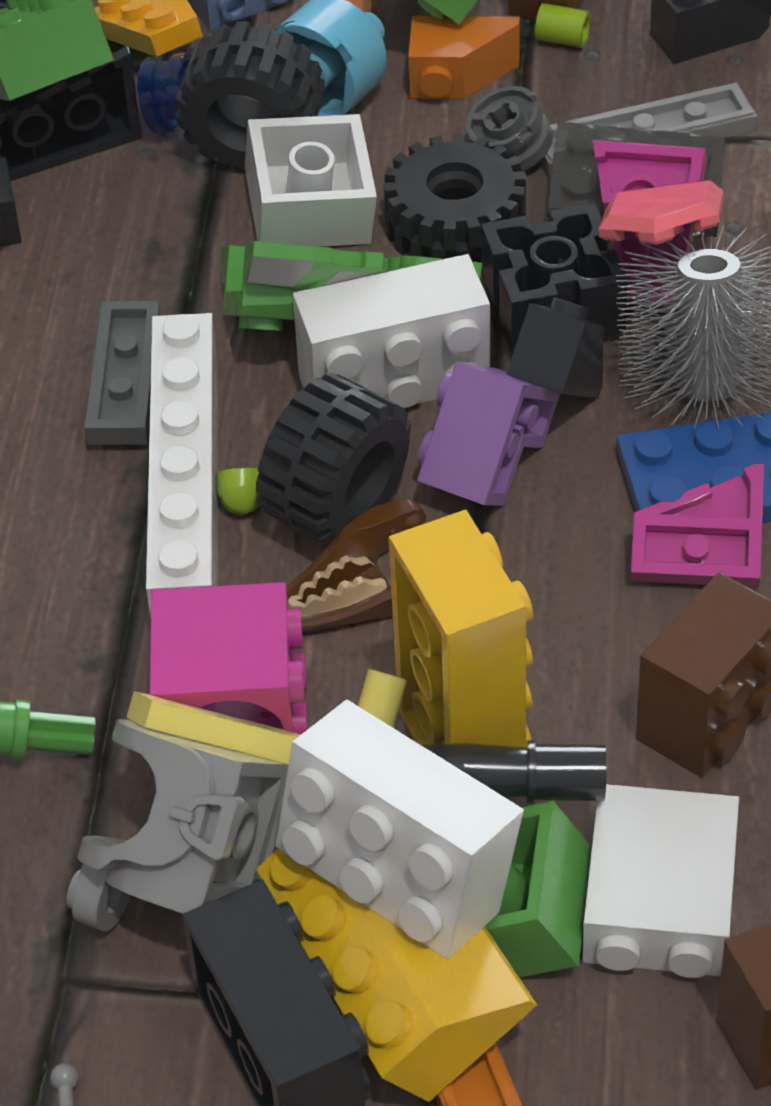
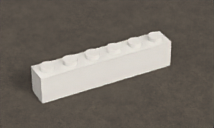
M212 313L152 316L146 592L150 618L151 590L218 586V493L216 473L218 472V360Z

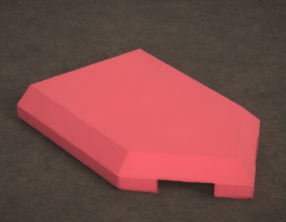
M712 181L617 192L607 205L599 225V238L609 241H621L625 239L624 231L635 232L636 238H639L642 244L658 245L673 240L672 237L684 231L683 225L693 222L694 231L715 227L720 223L724 204V192Z

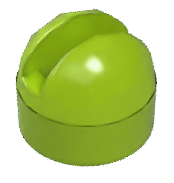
M234 468L216 473L217 493L221 504L228 511L244 515L253 512L259 507L257 501L259 494L256 493L258 468Z

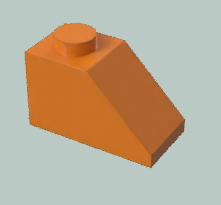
M412 16L408 54L410 99L464 100L519 67L520 17L466 16L461 24H458L448 16H444L443 19H438L434 16Z

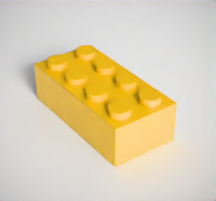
M467 510L389 536L396 676L407 679L399 714L414 741L419 745L472 743L526 747L527 740H532L526 724V710L531 709L533 706L531 692L526 682V667L533 664L531 647L526 637V622L532 621L533 609L523 584L518 580L511 582L503 570L501 553L494 537L489 532L481 534Z

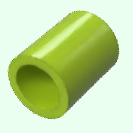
M542 3L535 24V39L584 48L590 32L591 13L586 10Z

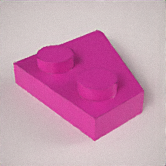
M764 464L748 466L744 468L743 475L711 488L706 483L686 491L680 499L674 502H659L635 512L631 581L707 585L720 572L746 587L759 588L761 579Z

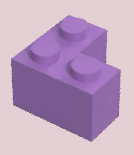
M455 362L453 371H449L444 376L439 386L437 405L441 408L434 430H430L425 435L419 448L418 464L422 467L417 481L482 505L504 506L523 447L543 448L560 393L507 375L506 371L498 368Z

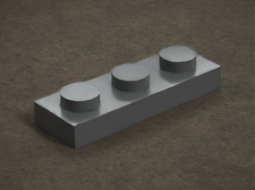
M101 301L84 427L87 445H148L152 316H161L159 301Z

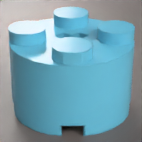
M310 0L273 31L280 35L283 31L293 35V43L297 46L304 44L312 52L309 60L319 62L322 69L320 78L325 80V91L318 116L347 114L381 82L385 74L387 55L382 39L385 30L381 20L373 13L363 12L346 0Z

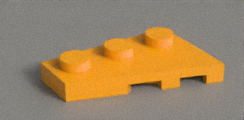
M98 0L99 6L95 7L106 39L155 57L203 37L197 15L188 0Z

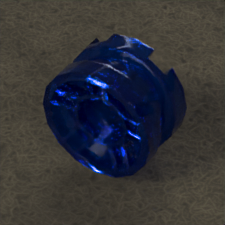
M192 53L173 54L169 60L162 56L148 57L140 65L137 81L138 100L142 116L153 133L173 132L178 126L176 120L178 109L175 108V102Z

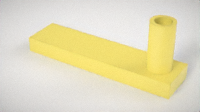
M368 669L358 707L394 728L407 679ZM137 691L133 693L126 717L144 728L289 764L292 741L301 735Z

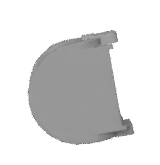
M118 719L115 724L112 740L140 753L149 763L155 776L156 794L148 822L132 838L128 840L103 836H85L82 838L77 859L83 863L82 868L73 876L66 897L67 906L72 909L74 920L101 931H109L122 917L130 895L180 913H185L204 905L206 902H211L262 880L256 868L278 849L275 845L289 764L144 728L132 720Z

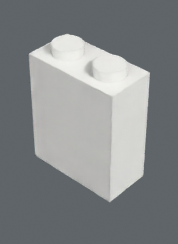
M606 784L605 801H597L584 917L583 963L600 964L608 969L617 971L633 968L671 971L688 978H698L705 975L721 976L724 940L728 939L730 935L739 796Z

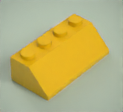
M279 848L256 868L276 903L280 904L287 901L293 908L304 936V941L301 942L302 947L310 959L319 956L325 963L336 991L334 1000L343 1015L351 1012L358 1020L368 1043V1056L381 1078L428 1102L537 1006V1003L486 927H483L447 960L428 946L409 937L402 929L364 904L350 898L344 891L314 871L298 864Z

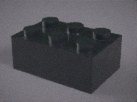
M262 879L183 913L195 994L255 1106H365L364 1096L372 1093L370 1079L361 1061V1057L369 1054L366 1037L356 1017L351 1012L341 1016L332 998L336 997V991L323 960L319 956L309 959L300 944L304 941L302 928L289 902L284 901L277 904Z

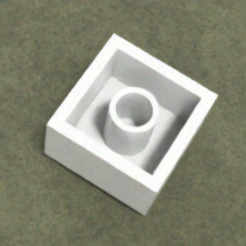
M360 114L248 120L245 172L257 241L319 247L371 244L377 195Z

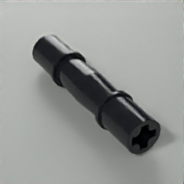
M527 740L526 747L472 743L421 745L505 798L526 797L527 804H534V800L605 801L607 774L605 745L535 744L534 740Z

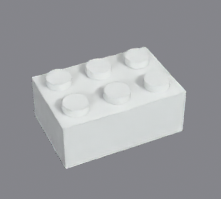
M469 254L293 293L298 372L303 389L316 377L321 379L324 374L334 373L393 401L403 408H407L415 404L437 400L439 386L444 376L449 371H453L455 362L490 367V302Z
M346 699L292 741L275 846L288 854L298 864L306 866L344 891L356 902L364 904L402 929L412 939L423 943L449 960L499 914L524 809Z

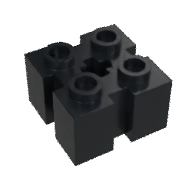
M595 203L550 211V222L531 225L528 217L522 216L481 224L482 277L493 306H499L500 325L511 354L514 352L529 304L550 308L553 297L588 308L585 320L604 326V337L621 334L623 331H619V329L626 330V326H617L626 325V321L617 320L626 319V315H619L627 313V310L622 311V309L618 308H627V305L617 303H627V298H617L627 296V293L618 294V292L627 291L628 288L618 286H628V282H616V280H627L626 276H616L625 275L624 270H621L623 269L622 266L617 264L620 261L615 249L607 250L608 240L599 238L598 228L602 219Z

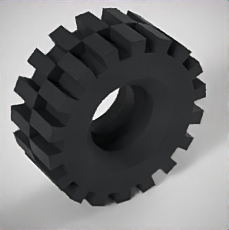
M454 134V142L443 143L442 136L430 138V146L424 148L419 142L408 146L409 157L399 153L393 159V168L387 167L384 174L385 226L389 241H395V250L402 256L411 252V256L448 259L469 254L472 262L482 263L481 224L526 216L525 171H521V162L516 156L508 159V149L500 144L494 149H489V139L477 137L475 143L466 142V135ZM460 197L465 199L447 200L446 198Z

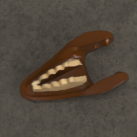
M407 499L394 500L374 506L345 526L340 535L334 538L321 555L286 586L288 609H301L303 633L393 617L391 586L378 568V558L389 550V536L426 523L427 516L417 502Z

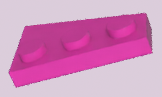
M592 140L605 210L617 192L704 181L708 161L705 148ZM693 222L683 225L684 231L681 233L688 242L689 237L691 243H693L695 231L693 229ZM624 231V240L609 241L611 250L615 249L618 259L622 264L649 265L631 259L634 258L659 266H667L663 261L625 253L629 252L657 258L656 256L658 255L646 250V248L671 261L679 262L677 258L640 244L642 242L639 241V238H636L635 232ZM680 233L672 237L673 240L668 241L687 254L691 252L690 246ZM666 242L658 245L646 244L681 258ZM621 265L623 269L654 273V271L642 266ZM648 267L659 272L669 271L657 267ZM624 270L625 274H640L639 272ZM635 275L638 277L657 280L656 276L654 275ZM626 276L627 280H645L636 277ZM628 282V285L638 284L637 282ZM658 282L646 283L655 287L664 286V284ZM643 284L634 286V287H639V286H641V287H649V286H646V285H643ZM628 288L627 291L639 290L640 288ZM662 290L654 291L659 294L665 293V291ZM636 291L635 293H646L648 291ZM627 293V296H628V297L638 296V295H639V294ZM627 298V303L638 301L636 299ZM656 298L647 299L648 301L657 302ZM629 304L627 305V308L636 307L640 305ZM662 305L659 306V307H656V309L666 308L665 306H662Z

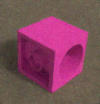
M286 582L151 590L150 695L298 734H303L308 730L307 704L295 703L305 702V691H307L305 651L292 652V649H303L301 609H288Z

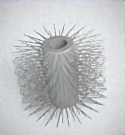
M724 225L715 249H712V236L710 249L705 248L702 231L700 232L703 250L699 247L700 250L695 251L689 237L688 242L682 233H680L693 252L687 254L667 241L666 243L681 258L642 244L677 258L679 262L671 261L647 248L646 250L658 255L656 256L657 258L625 252L663 261L667 266H659L634 258L631 259L649 265L617 263L618 265L642 266L654 271L652 273L649 271L621 269L639 272L640 274L616 275L645 279L616 280V282L638 283L618 287L640 288L639 290L618 292V294H639L638 296L617 298L638 300L631 303L617 304H637L640 306L618 309H622V311H642L619 315H633L640 318L617 320L639 322L636 324L632 323L633 325L617 326H639L642 328L633 330L619 329V331H623L622 333H643L636 335L622 334V337L619 338L635 337L642 339L635 341L627 339V341L618 342L640 343L637 346H618V348H627V350L632 348L643 349L633 352L620 351L624 353L623 355L630 353L646 354L635 357L623 356L626 358L620 359L633 358L644 360L642 362L627 361L630 363H618V365L634 364L633 366L639 364L643 366L618 369H631L627 371L635 369L646 370L637 373L620 372V374H628L623 377L630 375L647 376L620 380V382L643 379L641 380L642 382L648 378L657 377L644 383L619 386L637 385L634 386L635 388L641 385L653 384L628 392L631 393L664 384L658 390L623 398L655 392L651 395L653 397L641 402L644 403L673 388L679 387L680 389L634 409L677 394L660 412L654 415L656 416L687 396L691 398L690 402L671 425L682 413L683 415L685 414L693 400H695L694 407L696 401L699 400L701 405L694 425L695 429L703 402L706 401L707 419L708 401H712L719 429L714 401H717L719 407L718 401L722 400L729 416L731 417L730 410L741 426H743L725 401L726 398L732 397L764 420L736 393L771 407V405L738 391L739 388H742L771 403L760 394L771 395V393L753 389L749 385L755 384L771 389L764 386H771V383L760 379L765 378L771 381V375H764L760 372L771 373V371H767L771 370L768 369L771 366L767 365L771 364V360H767V358L771 359V354H766L771 352V344L767 343L771 342V338H768V336L771 337V332H768L771 331V321H768L771 320V316H769L771 314V310H769L771 307L763 309L765 308L763 305L771 306V301L765 302L767 300H764H771V288H769L771 285L757 287L758 284L763 282L771 284V279L766 280L767 278L760 280L771 275V272L765 273L771 269L763 272H749L758 268L771 267V263L756 266L761 260L771 259V257L767 256L758 259L771 251L750 261H739L771 248L770 246L743 256L745 252L757 243L756 241L767 234L733 254L729 253L728 250L744 231L737 238L734 237L725 251H723L724 247L722 250H717ZM749 247L747 250H745L743 253H741L738 257L735 256L736 254H738L739 252H741V251L744 250L745 248ZM755 262L754 264H752V265H750V266L742 267V266H744V265H746V264H748V263ZM648 267H657L669 271L659 272ZM635 275H654L656 276L657 280L638 277ZM765 275L759 279L752 278L754 276ZM658 282L664 284V286L655 287L646 283ZM643 284V285H646V286H649V287H641V286H639V287H634V286ZM662 290L665 291V293L659 294L654 291ZM636 291H648L646 293H635ZM761 291V292H764V293H763V294H760V295H757V294H754V293H752V292ZM656 298L657 302L648 301L647 299ZM661 305L666 307L663 309H656V307H659ZM663 312L667 315L660 316L655 313ZM760 313L762 316L756 317L752 316V314ZM658 320V324L649 323V321ZM662 327L667 329L664 331H657ZM664 334L667 335V337L661 338L656 335ZM758 335L761 338L755 339L751 338V336ZM657 342L659 346L651 345L650 343ZM663 349L667 350V352L659 353ZM660 356H666V357H669V358L663 360V359L658 358V357H660ZM758 357V358H760V359L757 360V361H754V360H751L750 358ZM657 363H663L659 367L650 366ZM752 364H761L767 367L754 368ZM653 371V372L650 373V374H640V373H645V372ZM663 371H668V372H670V373H667V374L657 375V374H659V373H661V372H663ZM662 377L671 378L670 380L663 382L649 383ZM755 378L765 383H756L746 379ZM672 383H678V384H676V385H674V386H672V387L666 388L667 386H669V385L672 384Z

